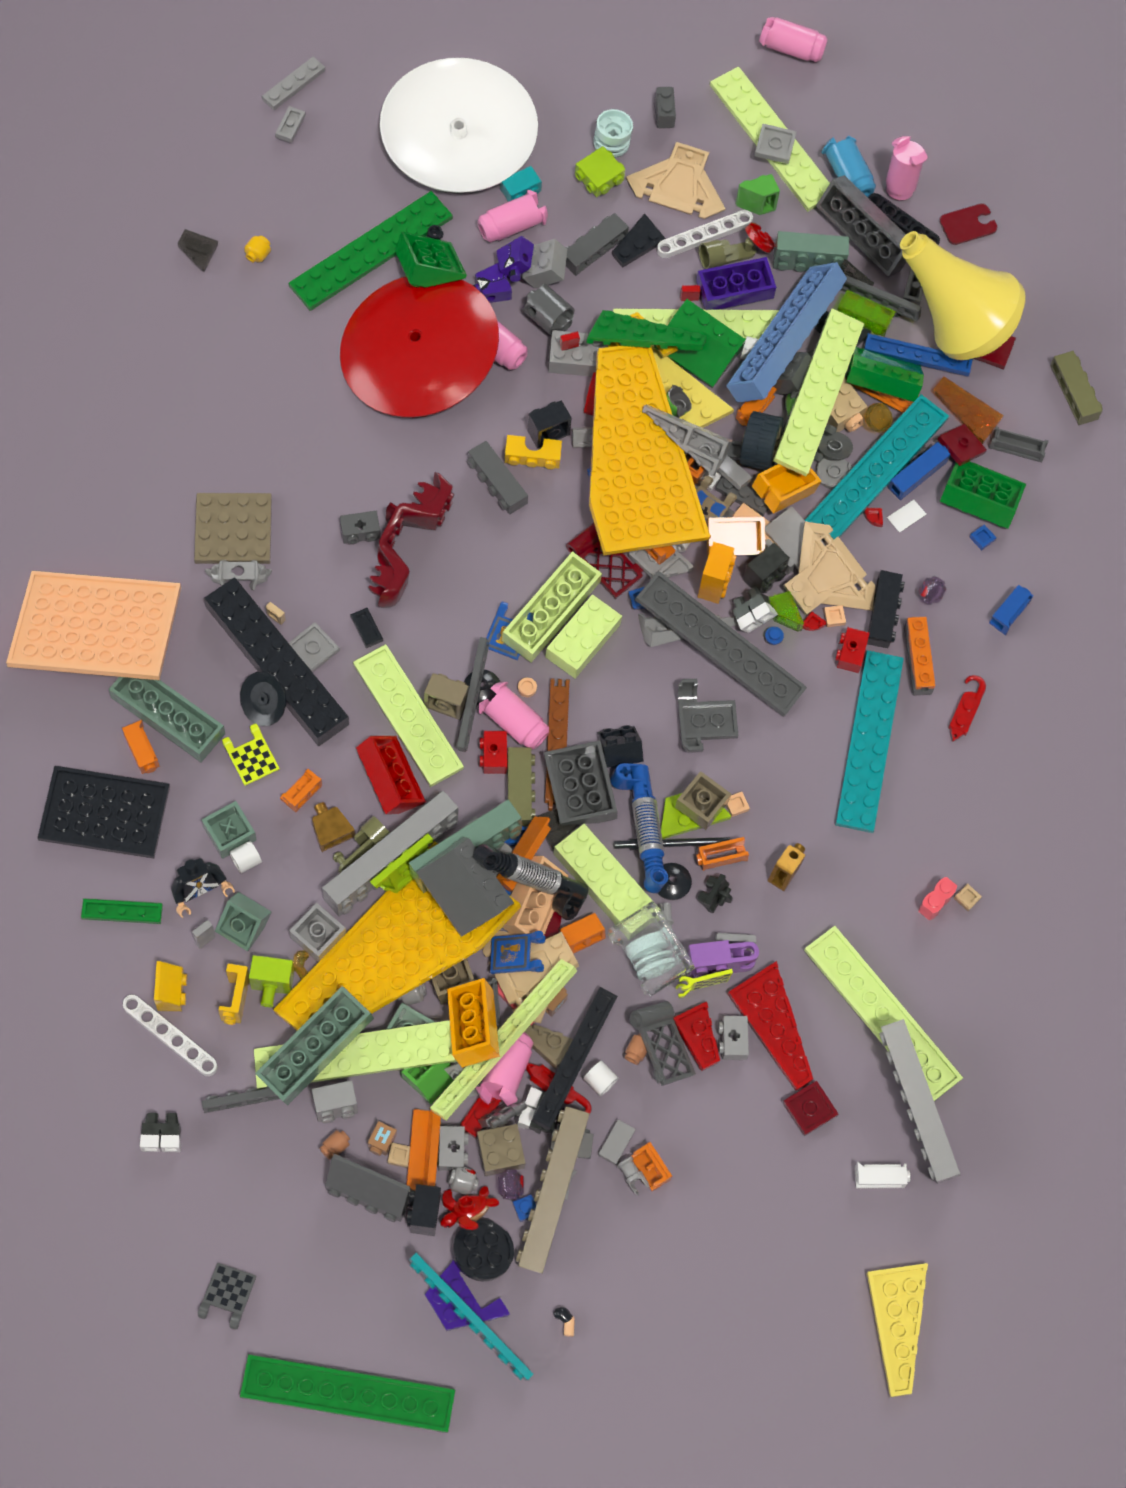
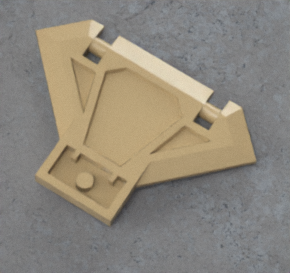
M676 142L669 159L626 176L635 196L642 199L643 195L650 196V202L692 215L693 211L700 212L699 217L703 219L726 210L704 170L709 157V152Z
M805 522L799 571L796 576L783 585L786 591L805 615L820 604L843 605V607L872 611L876 586L872 581L868 584L863 578L867 574L839 537L833 539L829 533L833 531L830 525ZM821 539H824L826 541V546H824L823 543L820 541ZM856 583H857V584L860 586V588H861L859 591H858L857 588L854 586Z
M499 930V931L494 935V937H495V936L516 935V934H512V933H508V932H504V931H500V930ZM562 932L546 939L543 944L531 943L530 962L541 960L542 964H544L543 972L525 971L494 974L509 1005L516 1003L518 1008L523 1003V999L530 995L560 959L575 966V968L579 967ZM492 939L483 949L485 957L491 956ZM548 1005L533 1022L541 1024Z

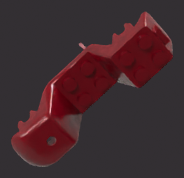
M434 472L433 485L426 482H418V486L422 487L424 491L422 493L413 492V495L420 504L412 502L411 504L400 503L398 506H395L390 502L387 506L385 518L388 525L379 540L377 556L380 566H375V569L381 575L370 576L371 581L379 586L373 587L369 585V590L373 594L380 596L378 607L389 608L395 606L400 601L408 585L410 570L393 549L396 535H400L403 526L436 531L438 526H442L446 511L449 512L452 507V500L455 495L452 493L453 486L440 473Z

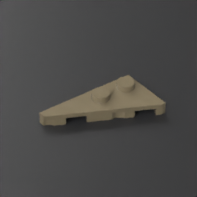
M530 1025L525 1030V1033L533 1041L532 1048L556 1069L560 1065L573 1039L563 1036V1033L552 1032L550 1029L538 1025Z

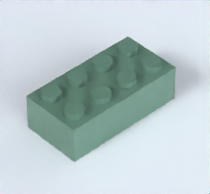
M778 231L774 247L773 269L803 272L812 266L837 262L844 273L849 256V237Z

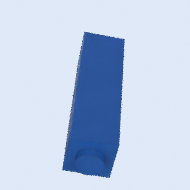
M937 442L892 478L888 489L901 501L948 462L950 457L948 449Z

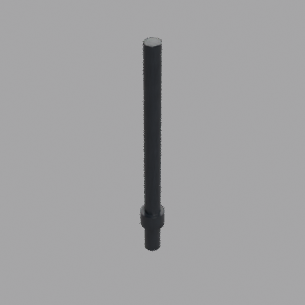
M730 837L663 839L662 841L663 847L706 846L728 841ZM637 839L614 841V849L630 848V850H638L639 848Z

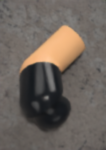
M565 1307L556 1308L554 1310V1317L564 1323V1336L573 1337L574 1316Z

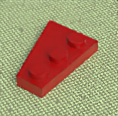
M707 1001L673 1018L681 1037L701 1071L720 1062L716 1039L712 1031V1021L708 1013Z

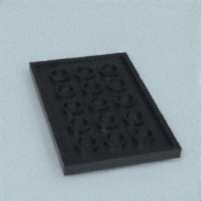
M54 766L38 833V841L154 859L170 784Z

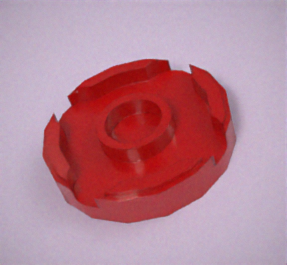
M751 222L745 228L747 235L761 250L770 253L775 247L773 239L768 233L761 231L760 225Z

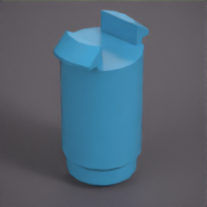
M847 136L845 140L836 143L834 137L831 138L824 146L822 154H826L837 178L845 175L862 193L869 197V195L874 193L876 184L873 181L874 177L856 145L857 140Z

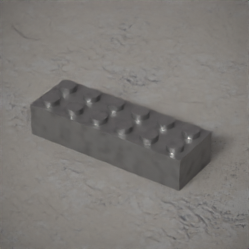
M845 175L833 179L816 207L888 277L900 272L906 264V260L902 256V249L900 248V242L906 234Z

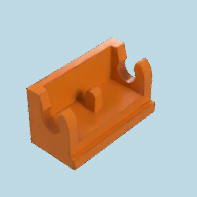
M307 769L304 775L286 793L281 795L280 800L296 813L322 787V779Z
M596 913L560 929L573 954L606 939L605 928Z
M651 1142L633 1153V1162L637 1169L644 1174L651 1191L656 1190L671 1180V1173Z

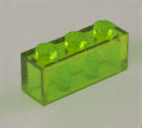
M846 290L837 311L864 323V328L885 337L896 312L849 290Z

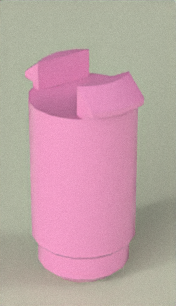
M775 17L767 18L759 39L763 46L767 45L766 48L805 61L811 60L814 62L822 59L828 41L826 35L820 34L817 30L778 17L776 19Z
M902 136L892 142L894 150L886 178V191L890 197L897 200H906L913 195L917 187L922 164L928 158L925 150L919 144L910 141V136Z
M528 190L526 195L490 209L486 214L481 215L478 219L480 233L486 241L491 243L496 240L501 241L540 223L545 225L548 218L546 206L538 209L537 193Z
M498 322L499 345L495 361L499 365L505 366L508 370L517 369L527 357V347L522 343L521 339Z
M507 681L496 683L491 689L497 695L491 701L486 699L479 703V713L488 715L520 745L531 748V750L536 749L549 735V726L543 722L542 717L506 686L508 684Z
M524 1032L483 1078L481 1086H476L475 1089L478 1095L487 1104L490 1103L492 1097L503 1100L507 1106L517 1102L516 1092L532 1054L533 1041L527 1033Z

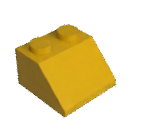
M157 961L154 1002L158 1011H182V1005H186V993H183V987L187 986L188 976L184 974L183 967Z

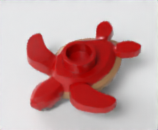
M487 1186L480 1189L479 1195H466L457 1202L453 1199L452 1190H446L443 1194L442 1203L445 1208L452 1212L446 1214L440 1224L444 1228H450L457 1223L464 1229H477L479 1227L478 1223L474 1221L483 1217L489 1207L498 1206L499 1200L487 1197L489 1195Z

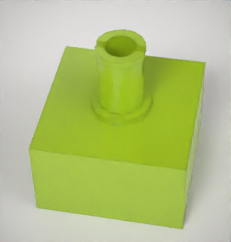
M253 955L249 981L252 990L263 991L261 1006L272 1008L275 993H290L295 973L293 960Z

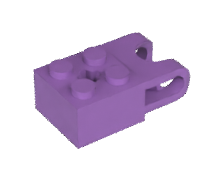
M729 940L691 944L686 953L689 977L698 978L732 969L733 973L750 971L754 968L755 961L758 958L759 948L754 942L729 944ZM747 948L752 949L753 952H754V954H753L751 951H748V950H745V949H747Z

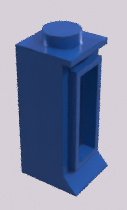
M1018 585L993 614L989 624L1006 635L1009 627L1030 604L1034 595L1027 588Z

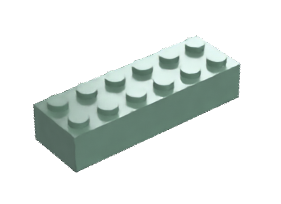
M119 677L109 688L110 696L114 701L199 762H202L225 735L224 725L161 680Z
M509 799L409 862L411 876L423 893L427 892L428 889L416 874V871L462 837L469 838L476 848L482 844H487L492 849H499L509 838L514 839L521 834V816Z
M342 986L255 1074L288 1106L374 1017Z

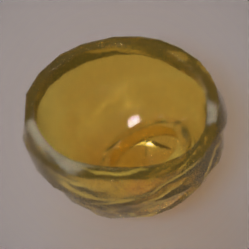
M882 403L870 405L864 416L867 427L874 432L886 431L893 421L890 409Z

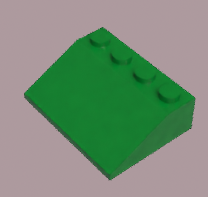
M401 231L395 252L412 286L429 287L466 278L467 274L451 242Z
M686 299L668 326L706 335V343L702 351L678 349V351L667 357L713 388L743 349L746 339Z
M855 347L848 366L846 382L914 402L923 387L924 374L920 365Z
M970 461L961 466L956 462L940 502L960 509L964 513L975 515L982 520L995 523L999 527L1009 529L1026 483Z

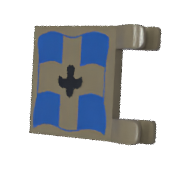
M708 475L704 477L696 490L705 521L708 518H723L727 510L737 499V495L730 492L725 501L722 502L708 492L707 489L713 482V478Z

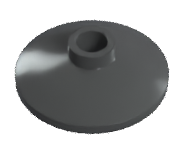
M825 432L822 435L818 450L827 458L843 460L851 455L853 444L846 435L840 432L835 434Z

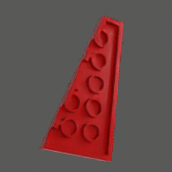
M777 961L730 990L728 995L741 1014L748 1016V1024L791 1085L798 1091L813 1081V1075L807 1056L804 1053L793 1011L784 989L783 979L780 976Z

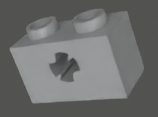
M723 1016L722 1022L718 1024V1033L722 1034V1042H719V1054H723V1060H747L749 1055L748 1016ZM734 1035L736 1041H732V1038L730 1036Z
M440 1126L439 1171H451L452 1168L456 1169L457 1167L468 1165V1153H464V1145H468V1133H464L465 1127ZM452 1145H456V1152H452L450 1149Z

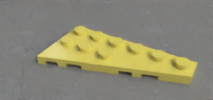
M651 345L665 393L671 389L672 384L677 385V387L683 389V392L691 401V410L681 416L680 419L704 428L734 412L732 407L667 356L663 358L660 351Z
M928 1263L867 1272L890 1398L912 1394Z

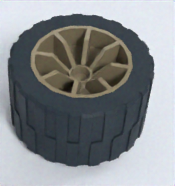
M757 411L751 413L742 439L741 465L761 470H767L774 466L775 462L773 459L783 431L784 419L782 417Z

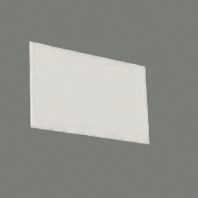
M912 500L887 518L901 532L925 516L926 513L915 500Z

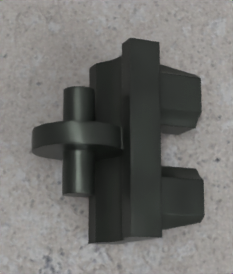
M720 874L719 877L710 875L706 885L712 890L710 893L702 891L698 896L699 903L706 906L708 912L714 913L718 905L723 906L725 902L731 903L733 897L730 895L732 889L728 887L730 884L725 880L726 876Z

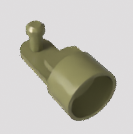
M749 237L746 238L745 242L730 245L726 239L701 243L699 246L701 264L704 269H709L752 258L756 253L755 243Z
M375 816L371 817L361 826V830L354 836V840L361 846L347 859L344 858L342 852L334 854L333 860L340 864L339 873L390 834Z

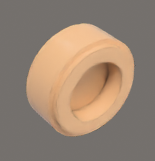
M526 677L519 681L518 692L521 696L528 698L536 693L537 684L535 680Z

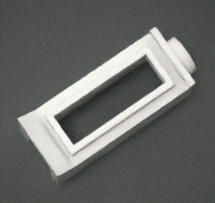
M857 1162L855 1165L856 1188H905L908 1184L907 1182H910V1170H907L906 1164L902 1167L901 1164L862 1166Z

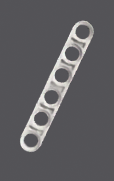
M741 210L659 242L657 253L662 258H669L696 248L701 243L733 234L745 229L752 222L753 215L748 210ZM746 216L749 218V221L742 222L740 217ZM730 222L733 224V227L727 228L724 226V223ZM710 228H715L718 232L716 234H711L708 230ZM694 234L701 235L702 239L695 240L692 236ZM683 240L686 242V245L679 246L676 242ZM667 246L670 248V251L663 252L660 248Z
M136 995L125 997L123 1007L127 1014L202 1075L213 1076L216 1073L217 1063L213 1057ZM130 1000H135L138 1002V1006L130 1010L127 1008V1003ZM146 1012L153 1014V1018L149 1022L142 1020V1015ZM159 1025H167L168 1031L165 1034H159L157 1032ZM175 1037H181L183 1044L175 1047L172 1044V1040ZM196 1049L199 1054L197 1058L190 1059L187 1057L188 1051ZM207 1061L214 1064V1068L209 1072L202 1069L203 1064Z

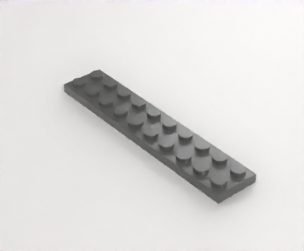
M659 570L636 597L635 600L783 717L807 688Z

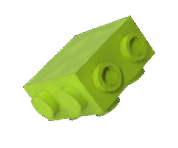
M602 146L576 163L575 176L586 185L590 193L598 197L601 194H606L612 187L618 186L624 181L625 167L614 158L610 150Z

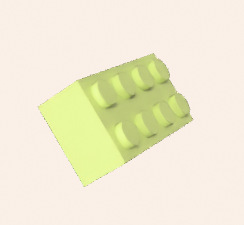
M592 594L547 647L545 657L576 679L621 624L622 615Z

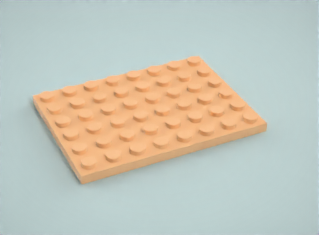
M31 571L8 654L7 667L160 680L181 592V583Z

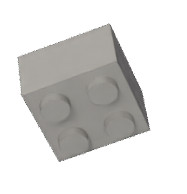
M556 239L534 245L531 268L523 273V279L534 288H538L544 283L549 285L564 280L567 248Z
M316 903L289 932L290 938L319 962L346 934V928Z
M352 1080L312 1089L318 1122L330 1123L339 1117L349 1119L358 1113Z

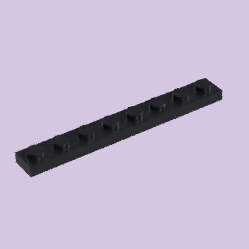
M602 987L598 989L531 1120L533 1123L548 1131L550 1130L618 997L617 995Z

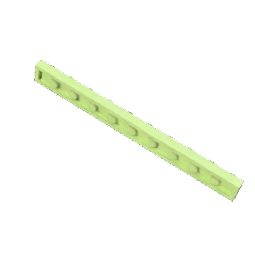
M562 959L559 960L497 1031L500 1057L466 1066L430 1107L433 1113L447 1121L577 972L575 966Z

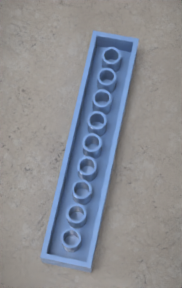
M837 262L809 267L726 385L737 402L763 400L768 396L771 388L777 383L780 375L785 371L789 362L793 360L796 352L802 347L805 339L810 335L814 326L818 324V320L826 312L827 307L835 299L836 294L842 289L843 284L847 280Z

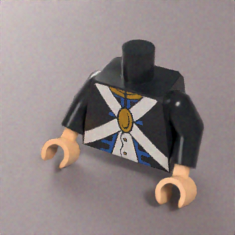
M202 858L197 860L189 859L185 862L184 866L176 870V878L171 885V891L175 903L178 904L176 912L180 917L183 918L182 911L185 909L188 915L191 914V910L184 904V901L188 902L217 888L219 884L222 885L221 890L224 896L228 897L225 892L227 888H231L235 892L233 885L230 882H226L227 878L217 864L205 863Z

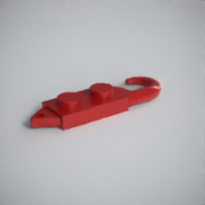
M972 675L965 680V684L975 680L979 683V687L976 693L965 692L948 727L951 731L952 742L963 735L966 736L985 693L986 683L980 676Z
M528 1063L526 1070L531 1077L530 1081L546 1092L555 1073L543 1064L538 1066ZM572 1086L564 1103L571 1104L577 1101L585 1108L584 1112L591 1113L592 1106L590 1102L575 1091Z

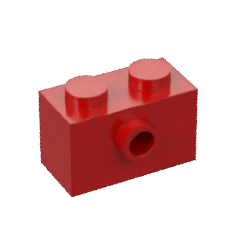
M848 627L846 633L841 634L839 644H842V649L837 650L835 658L838 661L837 668L859 673L869 632Z
M484 731V738H480V749H484V755H480V767H484V774H507V731Z

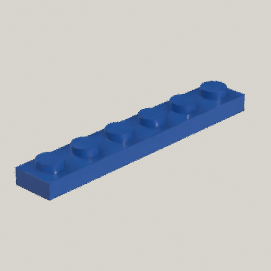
M869 333L864 347L865 350L906 362L964 376H969L973 358L955 360L946 356L942 350Z

